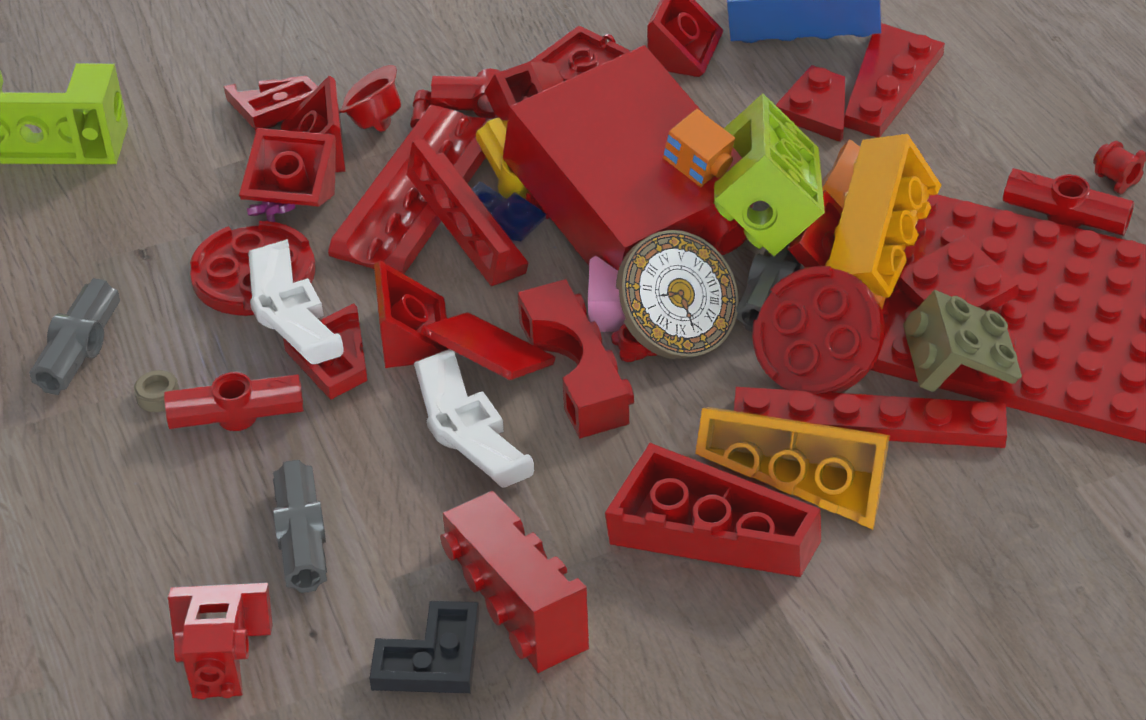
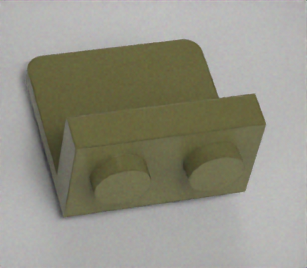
M934 290L916 310L909 314L907 320L903 323L919 387L935 392L960 364L1015 384L1022 377L1017 354L1014 351L1007 329L1008 325L1005 319L995 311L983 310L967 303L958 296L951 297Z

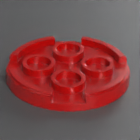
M259 221L258 226H247L231 230L229 226L206 238L192 255L190 276L195 294L204 304L219 312L238 316H252L254 313L250 305L252 291L248 252L288 239L293 283L307 278L312 283L316 265L309 241L296 229L277 222Z
M813 266L787 275L770 289L772 291L762 305L757 320H754L752 338L757 360L765 373L785 390L808 391L814 394L841 393L857 384L867 375L881 352L885 325L882 309L877 298L860 279L848 272L834 269L831 266Z

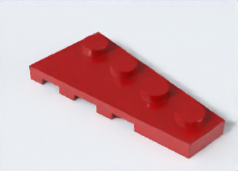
M881 23V33L871 35L845 112L844 127L876 138L881 137L942 58L945 43L931 39L926 35L915 34Z

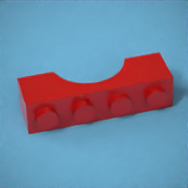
M566 279L518 292L519 322L530 344L544 351L567 356L577 364V367L562 379L564 410L579 439L629 425V405L634 404L632 387L628 379L620 378L616 358L612 350L604 349L597 323L588 320L586 306L581 294H574Z

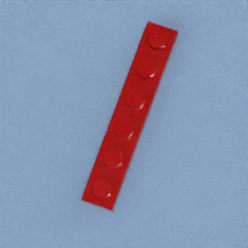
M736 387L734 411L890 435L889 441L994 448L1006 447V403L850 393L814 394L800 390Z

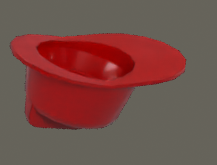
M383 66L360 79L347 92L339 112H345L361 129H368L374 126L381 133L386 131L391 124V116L401 108V99L395 85L396 66Z

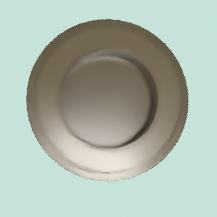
M164 370L147 372L139 377L134 384L137 404L148 412L165 411L164 392L180 390L175 375Z

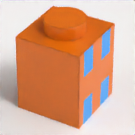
M696 109L669 131L663 158L698 186L702 187L714 176L719 178L724 175L733 162L731 152L735 137L700 110Z

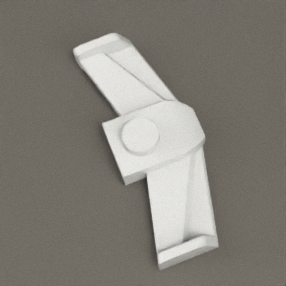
M288 239L250 250L248 252L252 291L250 305L257 321L270 329H275L311 364H318L340 357L344 353L342 339L338 333H332L317 319L324 316L323 308L309 279L293 283Z
M448 349L414 363L428 413L427 427L437 442L448 448L460 451L502 488L533 475L534 462L529 454L523 455L499 435V433L504 432L503 419L484 392L467 396L455 351Z

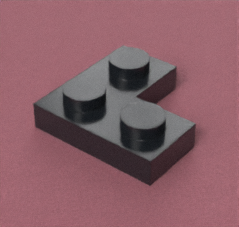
M430 601L425 640L375 638L369 677L371 690L471 694L480 615L479 603Z

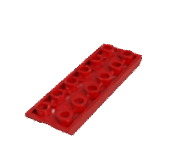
M430 105L333 235L328 249L329 256L373 269L374 265L380 260L405 274L441 223L439 217L406 175L412 141L423 137L435 154L443 152L468 184L486 158L476 140V132L487 121L492 119L470 117L458 111Z

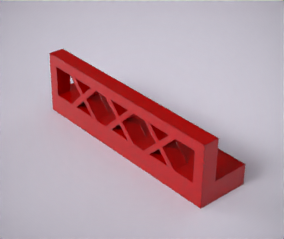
M423 137L413 140L407 177L492 287L526 274L529 262L443 152L435 154Z

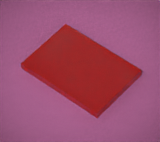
M469 312L424 325L421 330L422 335L508 380H513L554 365L556 356Z

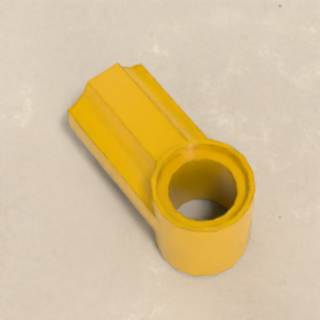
M500 117L487 121L482 128L477 130L476 140L498 177L497 187L499 193L508 200L523 201L526 199L528 190L502 159L508 121H503Z

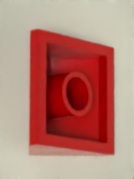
M660 0L647 25V48L668 72L700 77L705 73L724 30L695 0Z
M328 76L281 124V130L335 135V173L345 172L336 81L333 77Z
M257 128L239 193L240 199L320 207L335 195V135Z
M379 260L374 265L385 368L414 365L417 361L448 350L449 348L421 334L422 326L447 318L444 297Z

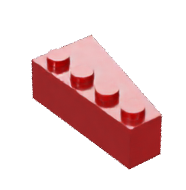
M653 443L648 444L605 511L610 545L795 577L802 576L821 543L820 508Z

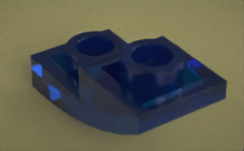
M481 181L472 188L473 192L513 241H523L546 219L547 214L515 192L506 199Z

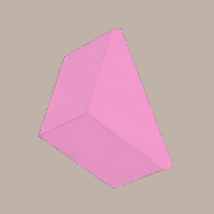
M594 256L589 261L588 320L590 322L595 321L600 332H615L619 330L624 324V320H626L620 304L619 289L616 288L618 271L599 257Z

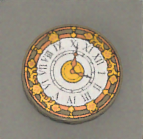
M668 230L658 232L633 246L619 267L616 288L619 289L620 304L626 318L624 323L634 338L651 352L673 360L676 358L698 357L717 348L732 331L738 313L736 311L739 302L737 285L733 273L723 256L704 239L684 231Z

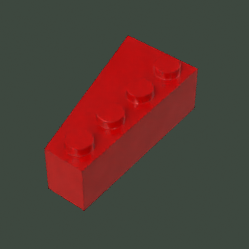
M490 491L443 513L445 533L440 535V540L446 555L451 561L455 559L459 561L463 567V575L469 588L474 593L480 591L483 595L491 619L496 625L503 624L509 632L511 645L520 659L527 658L536 672L540 673L589 649L587 587L579 578L570 582L564 576L567 573L566 565L557 556L547 560L541 539L534 532L525 536L521 519L494 491Z

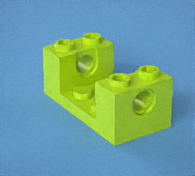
M76 63L66 93L2 92L4 81L0 70V164H117L128 128V121L115 64ZM24 125H35L42 130V132L34 133Z
M762 93L724 128L735 137L733 148L740 154L742 159L715 182L714 204L724 218L729 221L735 219L744 228L746 237L758 249L764 247L775 256L822 216L825 211L819 147ZM756 201H764L770 205L769 208L763 211L753 210L749 206Z

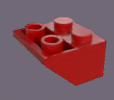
M529 61L495 73L484 92L496 118L500 117L501 120L508 121L509 107L560 84L563 80L555 64Z

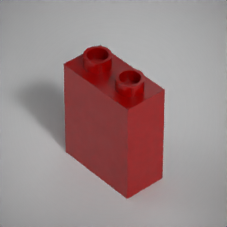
M645 45L509 107L502 159L588 266L590 259L597 256L618 271L624 257L633 246L650 235L662 231L677 230L694 234L710 243L721 255L734 251L748 239L744 233V228L735 219L732 221L727 220L715 207L714 186L715 182L721 177L717 178L714 176L700 187L663 158L669 131L694 110L698 109L701 111V109ZM734 148L731 152L733 162L726 172L742 159Z

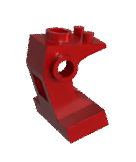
M268 583L171 587L168 594V603L174 640V656L177 663H184L192 698L204 700L210 697L231 698L232 696H242L240 660L248 659L249 636L271 635L273 623ZM227 612L226 618L207 619L206 613Z

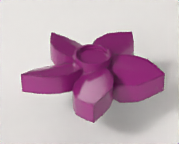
M262 201V204L249 205L247 213L248 216H258L266 213L267 221L275 222V213L283 214L295 209V204Z

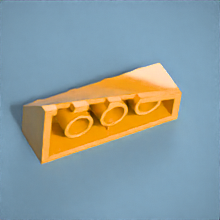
M908 134L862 140L858 157L853 164V175L849 190L844 196V208L841 219L835 229V241L830 259L825 265L852 274L860 279L872 293L886 298L891 296L907 261L904 252L906 246H913L919 234L915 226L918 220L927 218L931 205L927 200L930 195H937L942 186Z
M707 407L702 408L695 454L873 530L883 483L890 435Z

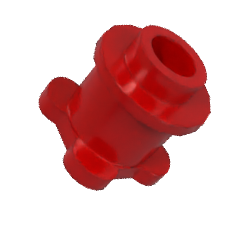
M1115 140L1099 148L1094 156L1093 164L1095 165V174L1101 178L1106 176L1116 182L1114 191L1118 194H1123L1127 188L1141 180L1144 174L1143 167L1146 161V152L1139 150L1134 155L1123 149L1124 146L1120 141Z

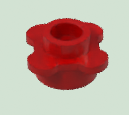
M625 323L611 336V342L617 345L620 350L619 357L622 361L634 362L635 360L645 358L647 355H657L640 344L630 333Z

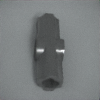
M790 243L775 256L765 250L763 255L756 254L748 276V286L736 308L738 312L736 320L740 321L748 331L753 332L754 320H757L762 305L772 291L770 289L787 275L800 270L801 264L788 250Z
M93 278L89 284L84 285L67 314L58 313L52 318L47 332V345L29 372L32 383L42 388L45 393L59 395L61 390L67 389L86 357L95 358L99 354L104 341V327L120 302L118 290L111 287L105 280Z
M300 460L283 462L278 470L273 472L275 500L277 502V507L273 508L276 537L279 550L282 549L286 587L294 588L300 593L316 591L320 584L327 581L326 558L322 544L326 543L321 503L317 501L312 466L305 465Z

